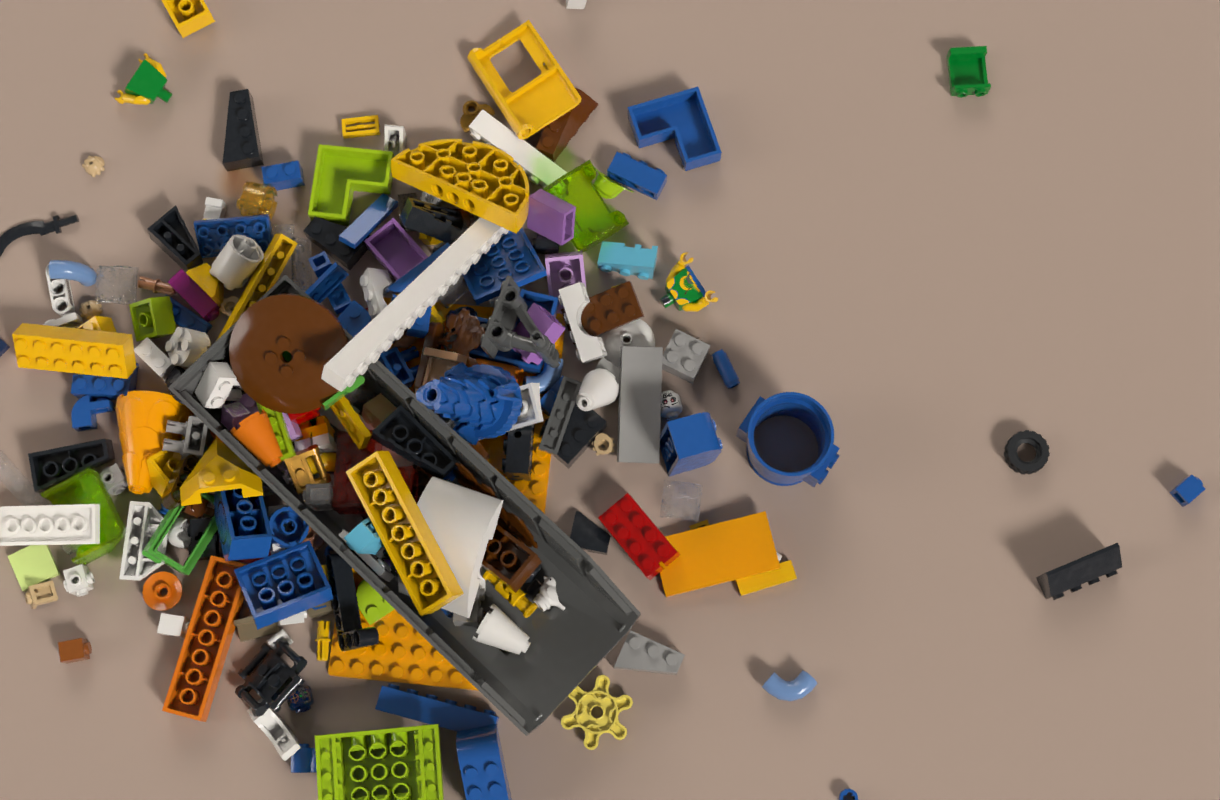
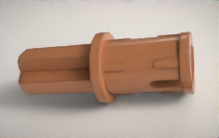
M141 276L140 280H138V288L151 290L155 294L159 292L172 296L176 293L169 283L161 282L160 279L154 280Z

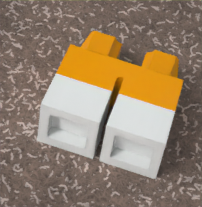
M326 416L317 417L315 426H312L310 421L299 425L303 437L294 441L295 453L307 449L314 444L319 446V453L338 451L333 436L335 430L330 426L329 419Z

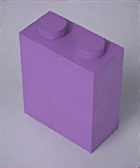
M539 189L529 196L527 228L562 246L574 238L576 206Z
M533 303L527 311L542 335L547 336L551 343L555 344L566 328L551 313L536 303ZM521 321L513 330L517 335L528 338L531 336ZM513 348L515 352L522 354L521 359L528 364L533 362L539 365L542 361L538 354Z

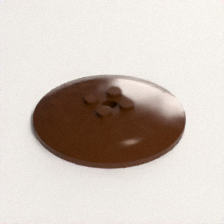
M276 294L254 303L240 316L231 334L229 358L233 373L237 378L236 380L254 401L270 410L281 413H305L323 406L324 402L338 393L339 390L322 380L321 377L324 365L349 342L338 319L319 302L297 294ZM283 351H288L291 353V361H286L283 359Z

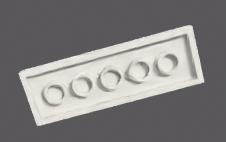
M100 504L0 507V546L100 544Z

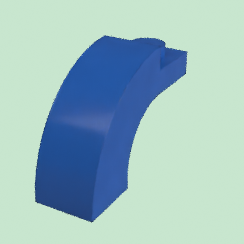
M325 251L308 259L317 278L332 265ZM342 282L327 296L337 315L342 313L351 303Z

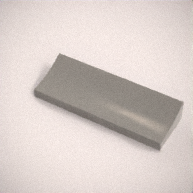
M620 347L617 462L659 463L663 347Z

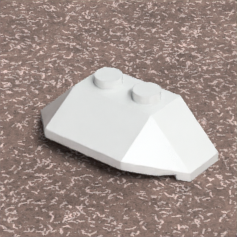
M130 501L120 580L141 581L164 564L162 561L161 563H155L142 554V550L163 520L161 514L150 502ZM168 533L166 534V536L164 537L163 541L157 549V551L161 552L164 555H166Z

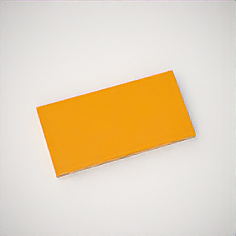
M766 511L665 536L680 556L668 566L663 564V562L659 563L664 568L660 572L666 598L781 569Z

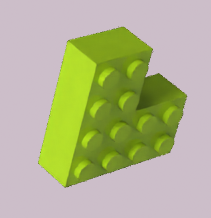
M319 144L308 210L310 220L312 221L314 217H318L339 225L349 226L354 191L391 195L393 182L391 159L394 157L393 152Z

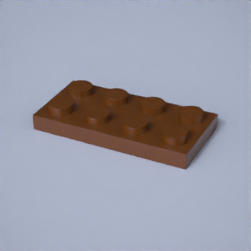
M625 282L589 297L590 302L584 307L581 314V323L589 335L596 337L645 317L632 282ZM563 308V309H560V310H561L562 315H563V318H564V313H566V312H565V309ZM566 323L568 331L570 333V331H572L570 324Z

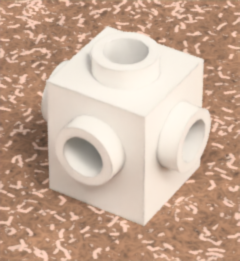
M81 564L63 570L65 577L63 581L64 588L70 594L80 597L87 595L88 591L94 589L93 583H95V579L87 566Z

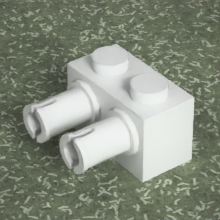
M209 362L195 390V394L204 408L221 409L225 401L238 402L242 398L240 389H232L233 386H240L228 363Z

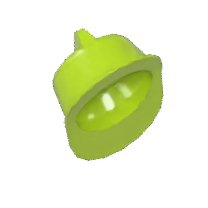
M595 169L598 175L592 185V190L605 199L615 198L624 189L634 193L633 190L613 181L604 173Z

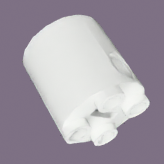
M233 235L213 262L210 274L217 277L229 290L241 288L263 260L264 253L253 239L244 235Z

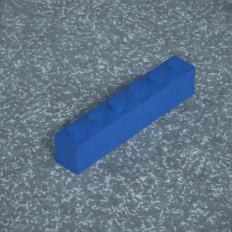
M388 683L387 687H381L375 708L379 711L431 725L439 724V727L456 732L498 724L499 717L495 716L496 712L484 709L483 713L478 712L475 706L467 704L463 708L456 706V701L446 699L445 702L437 700V696L426 694V697L419 696V691L408 688L404 692L399 690L400 686Z

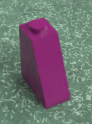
M182 269L168 281L176 293L205 321L209 322L218 317L220 307Z

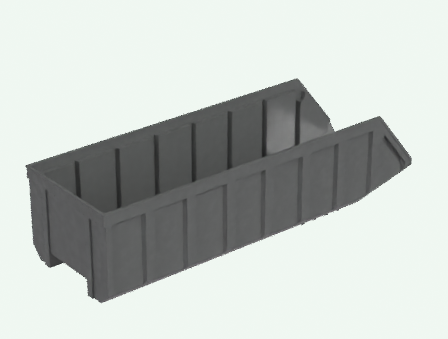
M285 274L259 300L276 294H297L310 297ZM235 322L168 389L521 732L528 736L553 713L627 634L641 613L581 547L434 411L418 401L416 395L377 360L375 363H371L362 375L365 378V382L351 393L345 395L350 405L352 404L360 410L359 415L362 416L363 405L380 393L396 408L402 405L457 460V463L463 464L473 474L478 483L490 486L499 499L504 500L502 507L507 512L523 519L538 545V548L533 546L528 548L535 552L542 561L541 570L532 582L524 583L520 589L534 603L533 599L540 593L541 584H544L543 577H553L556 580L559 602L565 607L563 611L556 606H550V609H546L544 612L537 607L528 618H525L516 606L513 607L507 599L503 598L494 589L495 586L486 580L485 599L481 601L484 617L489 610L493 612V609L490 607L492 604H495L530 637L528 639L531 642L526 653L521 651L520 655L473 640L474 635H479L476 633L479 626H455L453 617L447 618L441 609L432 614L420 616L411 597L399 592V575L396 572L390 571L394 575L390 582L383 579L355 551L351 550L339 536L343 530L349 532L344 525V516L347 508L344 506L345 503L314 499L310 495L311 490L298 494L284 460L272 468L270 465L265 467L221 423L222 408H204L195 394V390L209 362H227L232 369L229 358V344ZM344 329L348 342H350L354 337ZM241 386L232 387V389H240L242 395L246 394ZM225 401L224 405L230 404L232 401ZM316 421L311 422L312 426L316 425ZM330 424L335 430L333 436L338 450L335 453L345 455L351 461L352 467H354L362 460L342 446L346 440L351 443L354 441ZM365 448L362 449V451L368 454V450H366ZM456 477L453 481H451L452 483L462 486L458 482ZM355 505L360 515H363L365 519L369 517L364 506Z

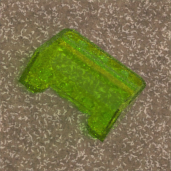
M87 469L40 493L43 498L51 501L52 505L100 504V544L80 545L76 552L77 556L71 559L75 564L87 565L110 553L126 534L125 525L101 475L93 469Z

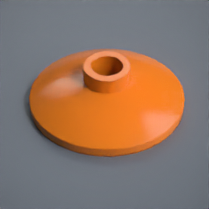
M157 572L151 575L144 583L143 599L154 610H169L180 601L182 584L178 577L170 572ZM167 589V594L163 596L161 594L162 590Z

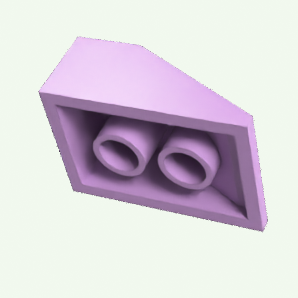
M582 250L545 254L549 296L558 298V295H560L559 289L578 282L584 283L586 287ZM560 302L557 313H562L560 309L564 308Z

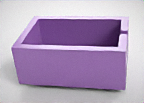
M394 218L364 241L367 249L388 270V273L395 281L428 257Z

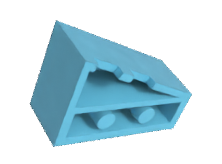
M602 241L597 262L598 268L607 273L615 271L623 276L635 275L642 280L653 279L658 246H652V249L642 248V245L635 244V248L625 246V243Z
M369 517L344 537L347 541V546L359 554L376 555L384 547Z

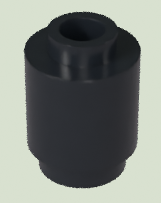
M537 235V238H533L532 242L536 254L559 253L560 245L542 235Z

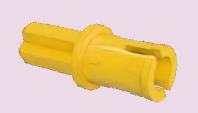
M317 621V639H315V642H317L316 659L318 661H327L329 642H331V639H329L330 621Z

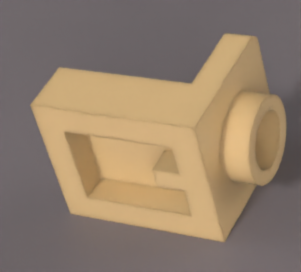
M53 580L28 587L27 593H25V600L27 605H31V609H36L38 605L58 600Z

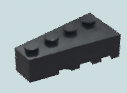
M249 89L230 92L222 162L227 172L264 165L254 101Z
M402 405L392 412L371 433V439L437 478L443 479L456 467L455 463H457V460Z
M104 438L29 453L28 457L34 492L43 493L114 460L112 440Z

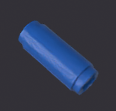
M721 349L711 355L712 360L725 386L731 389L739 385V378L726 352Z

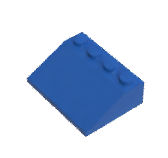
M310 540L234 570L257 630L333 599L331 587Z

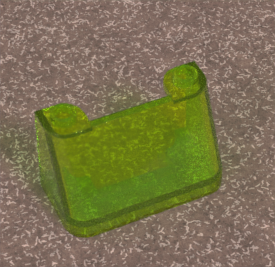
M590 160L566 173L543 189L576 206L574 238L571 241L578 251L582 250V252L591 249L629 224L622 212L618 210L611 212L592 183V180L596 177V169Z

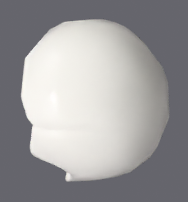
M176 518L167 535L168 541L172 545L182 549H187L191 543V537L187 533V526L190 524L186 518Z

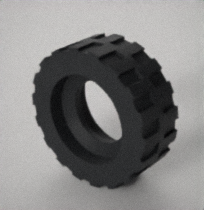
M1029 430L1020 431L1007 441L1004 447L1005 461L1010 469L1012 468L1016 473L1019 472L1023 475L1036 473L1047 463L1050 456V448L1046 443V439L1041 434ZM1028 443L1035 448L1036 456L1034 460L1025 462L1018 457L1017 449L1021 444Z

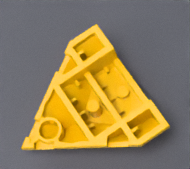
M216 437L181 485V506L201 504V493L240 488L242 489L243 498L263 496L262 479Z

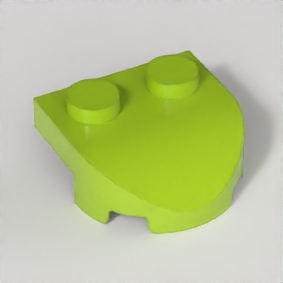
M366 580L360 582L356 591L358 607L369 625L393 611L394 608Z

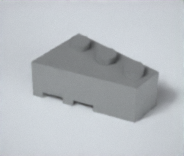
M630 630L614 665V669L676 675L685 655Z

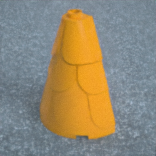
M130 391L127 393V396L119 395L115 406L119 438L123 452L122 461L129 491L134 494L150 493L153 486L151 485L147 459L162 450L164 438L179 441L183 435L166 432L167 421L186 423L189 416H193L194 413L186 405L176 401L172 395L155 391Z

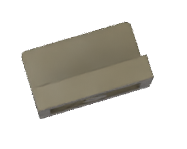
M252 616L233 621L234 625L237 626L240 642L276 634L280 631L278 622L257 630Z

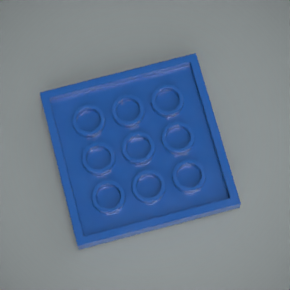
M523 228L517 234L509 231L507 234L503 233L498 243H493L490 250L486 254L483 253L479 261L475 265L472 264L465 275L462 274L476 305L498 297L501 293V284L505 281L507 275L513 278L518 287L547 276L546 270Z

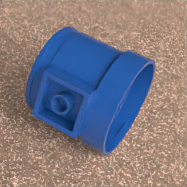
M783 392L775 394L766 400L760 396L739 426L736 437L747 443V458L754 472L766 482L777 486H792L803 481L812 487H815L817 483L821 485L829 473L826 470L827 467L831 469L840 456L837 454L840 448L833 444L834 427L828 412L818 401L802 393ZM775 416H790L801 420L813 431L818 443L817 461L810 467L798 472H783L772 468L762 460L754 444L755 429L765 420Z

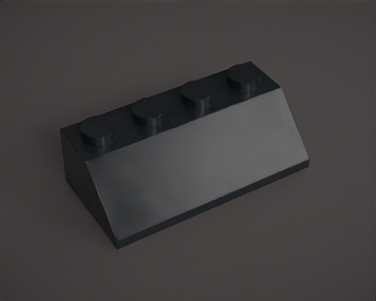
M1117 542L1036 577L1045 598L1052 597L1053 600L1065 596L1063 592L1067 590L1073 593L1082 589L1081 585L1086 582L1092 585L1099 582V577L1103 575L1109 578L1118 574L1117 569L1122 568L1120 546Z

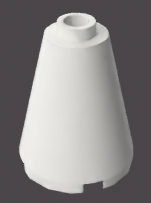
M601 368L587 373L576 397L577 406L583 411H590L613 403L619 395L620 388L619 383L617 384L615 380L616 377L608 370Z
M492 604L490 608L493 609V612L490 610L487 612L476 631L479 635H474L472 639L520 655L521 651L526 653L531 644L528 641L530 637L501 609Z

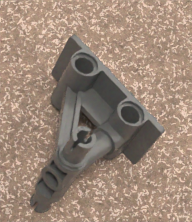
M507 275L505 281L501 284L499 298L494 302L493 314L488 318L487 330L481 337V348L492 359H495L498 350L507 352L517 348L538 354L545 363L549 364L552 368H557L560 366L558 362L561 363V359L555 344L551 343L549 338L542 335L527 313L528 306L519 294L520 288L513 278ZM518 317L531 335L530 338L513 332Z

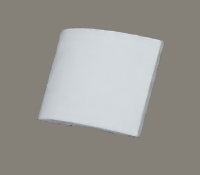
M432 476L417 506L464 593L443 606L442 609L470 618L481 580L478 578L486 547L488 541L493 539L504 500ZM398 576L399 592L410 596L400 576Z

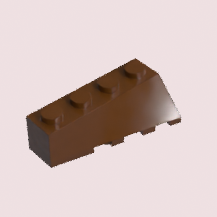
M575 88L581 96L579 105L547 125L536 146L539 152L553 162L556 161L571 138L576 135L581 125L587 121L589 115L598 106L596 101L580 89Z

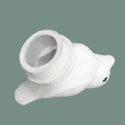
M544 576V584L540 587V593L533 599L534 603L543 612L546 609H550V606H556L564 611L565 607L558 599L556 580L553 577Z

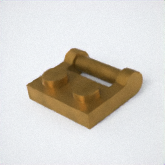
M317 444L298 451L296 456L284 460L298 494L325 485L332 480L330 474L326 472ZM312 456L320 476L319 478L314 479L306 459L307 457Z

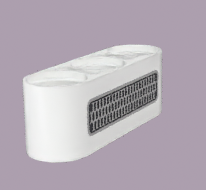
M48 264L46 267V277L52 308L63 317L65 313L75 312L70 280L51 279ZM63 287V291L57 293L58 289ZM67 304L66 309L63 310V311H60L61 307H62L63 305Z

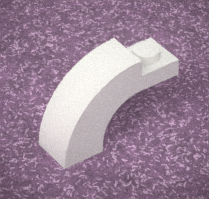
M271 707L262 716H256L252 708L247 710L253 722L266 734L284 761L301 748L294 733Z

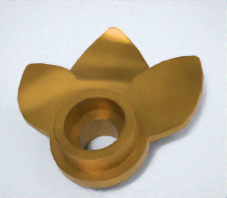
M473 100L467 101L463 105V115L460 118L463 131L466 133L470 131L469 125L482 109L491 116H494L495 112L492 107L487 104H479ZM470 108L475 109L474 112H469L468 110Z

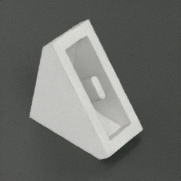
M385 124L384 151H392L394 156L405 150L407 135L404 126Z

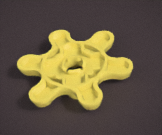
M600 675L596 678L595 687L590 692H585L577 686L568 695L576 704L575 711L572 714L563 716L561 720V725L566 730L580 727L585 731L584 746L589 750L597 748L599 737L603 733H610L617 740H622L627 735V729L619 723L618 716L621 711L631 708L633 704L632 698L629 695H622L617 698L611 696L608 691L610 680L606 675ZM594 707L602 709L603 714L600 718H594L591 715V710Z

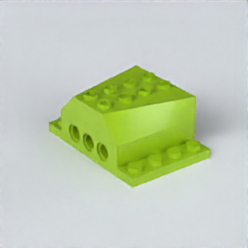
M439 724L315 736L318 800H444Z

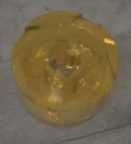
M245 182L241 198L236 203L237 209H240L241 216L269 214L271 220L277 207V202L274 201V196H277V190L272 186L256 182Z

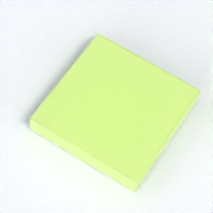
M29 545L8 556L19 585L24 592L31 585L46 582L61 574L48 545Z

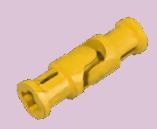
M488 571L484 573L482 578L495 586L494 589L503 598L507 599L513 607L516 606L523 613V617L528 618L536 610L538 605L532 603L521 589L515 593Z

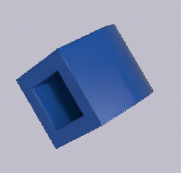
M90 395L80 398L72 408V428L78 432L97 429L96 414L115 411L114 403L107 398H98L95 401Z

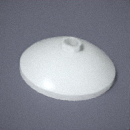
M641 319L599 336L603 340L608 355L603 358L619 368L621 346L655 347L653 331ZM625 337L630 338V342L626 343L623 341V339Z

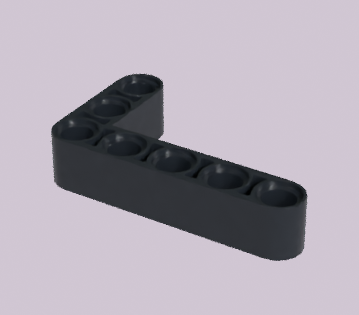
M338 553L327 555L326 569L333 595L332 606L341 651L377 645L379 634L376 627L362 628L352 567Z

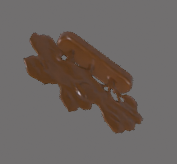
M463 308L458 314L451 313L447 316L446 327L449 332L444 338V325L437 321L430 322L416 375L414 393L416 389L422 387L429 356L424 355L425 347L440 350L441 345H445L447 351L467 356V367L478 365L476 359L469 357V352L481 345L480 340L482 335L485 334V330L480 326L477 316H470L469 310ZM457 334V338L454 341L447 342V340H450V336Z
M455 463L459 471L453 469V474L463 487L498 498L490 486L478 483L473 474L463 464ZM502 507L497 524L508 533L515 535L524 545L526 544L530 548L532 546L538 548L537 542L534 541V536L527 528L523 519L507 512Z

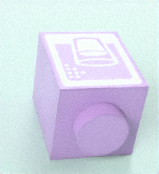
M240 401L223 405L221 423L229 432L233 427L237 430L241 427L239 422L250 416L251 412Z

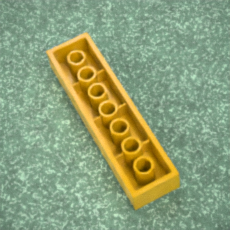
M376 451L346 471L420 616L432 614L463 595L464 593L390 452Z

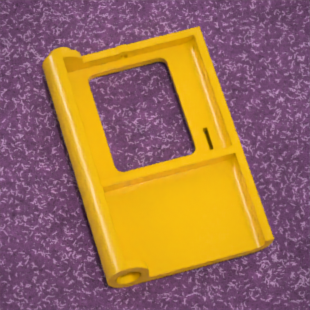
M530 20L521 24L502 38H499L485 49L473 48L467 56L475 72L517 137L521 140L540 131L581 102V96ZM516 41H521L540 69L541 74L515 92H510L490 60Z

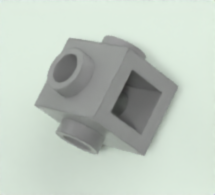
M117 463L104 468L102 473L97 476L100 481L98 483L100 489L104 493L107 492L113 496L122 493L128 486L124 467Z

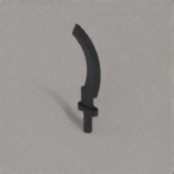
M59 215L53 216V221L44 223V221H32L12 227L0 236V257L6 247L14 240L31 234L43 236L52 232H56V234L62 233L61 227L79 222L78 216L73 215L60 219Z

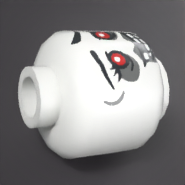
M672 390L661 392V417L667 418V420L678 418V415L683 410L680 396Z

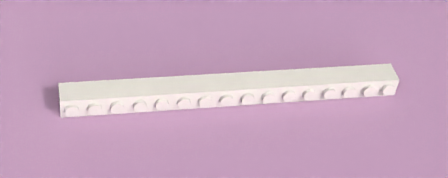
M480 217L324 365L321 379L340 392L347 386L351 387L359 374L363 375L368 366L379 359L383 351L389 350L395 339L399 340L406 328L410 329L418 317L421 318L429 306L432 307L436 303L440 295L444 296L451 284L455 285L462 274L465 275L472 264L475 265L483 253L486 254L490 250L493 243L497 244L503 233L507 234L509 230Z

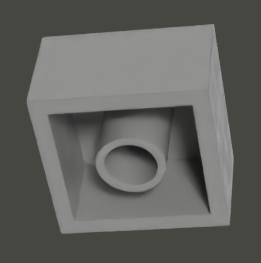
M676 329L663 353L662 370L693 384L709 353L710 345Z

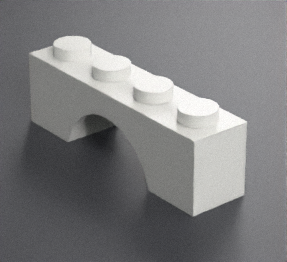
M367 268L360 277V285L362 286L364 299L367 302L368 312L372 320L387 306L383 297L387 293L385 289L392 284L388 270Z
M578 282L559 289V302L561 306H564L566 312L564 313L566 323L570 324L572 330L570 331V337L576 343L577 349L575 351L577 358L582 363H588L608 356L602 338L589 335L581 323L582 311L590 302L585 284Z

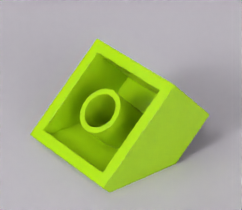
M170 296L152 297L129 304L136 342L143 341L146 337L149 339L173 335L175 332L176 322L174 321Z

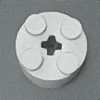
M177 327L171 339L166 342L165 350L168 352L169 359L173 365L189 368L207 350V346L210 347V339L204 332Z

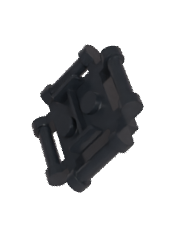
M280 639L276 643L274 650L264 643L261 646L262 649L248 665L238 672V675L246 682L235 689V694L248 703L256 716H262L269 707L278 713L281 705L299 685L302 686L305 682L299 673L306 667L307 660L303 656H299L285 639ZM284 653L294 662L292 667L281 657ZM268 654L269 656L263 661V663H262V664L255 670V672L250 676L249 674L256 668V666H257V665L264 659V657ZM252 689L263 698L261 703H258L249 694Z

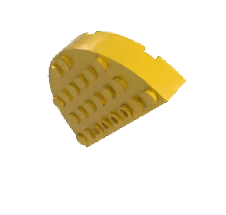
M440 139L418 144V148L412 150L408 148L391 159L392 177L516 234L526 221L529 211V182L527 175L521 165H517L514 162L513 157L494 146L478 141L466 143L462 142V139Z

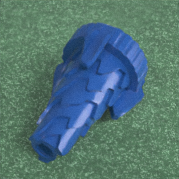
M461 362L444 373V377L429 381L416 391L418 401L423 403L428 409L434 410V413H438L441 417L453 420L456 425L453 430L472 445H476L479 439L496 438L504 435L517 422V418L521 413L522 397L519 384L514 376H511L510 372L497 366L481 364L467 367Z

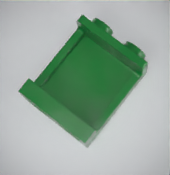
M987 46L949 49L947 64L951 96L962 98L967 95L980 97L988 94L991 84L988 83L985 62Z

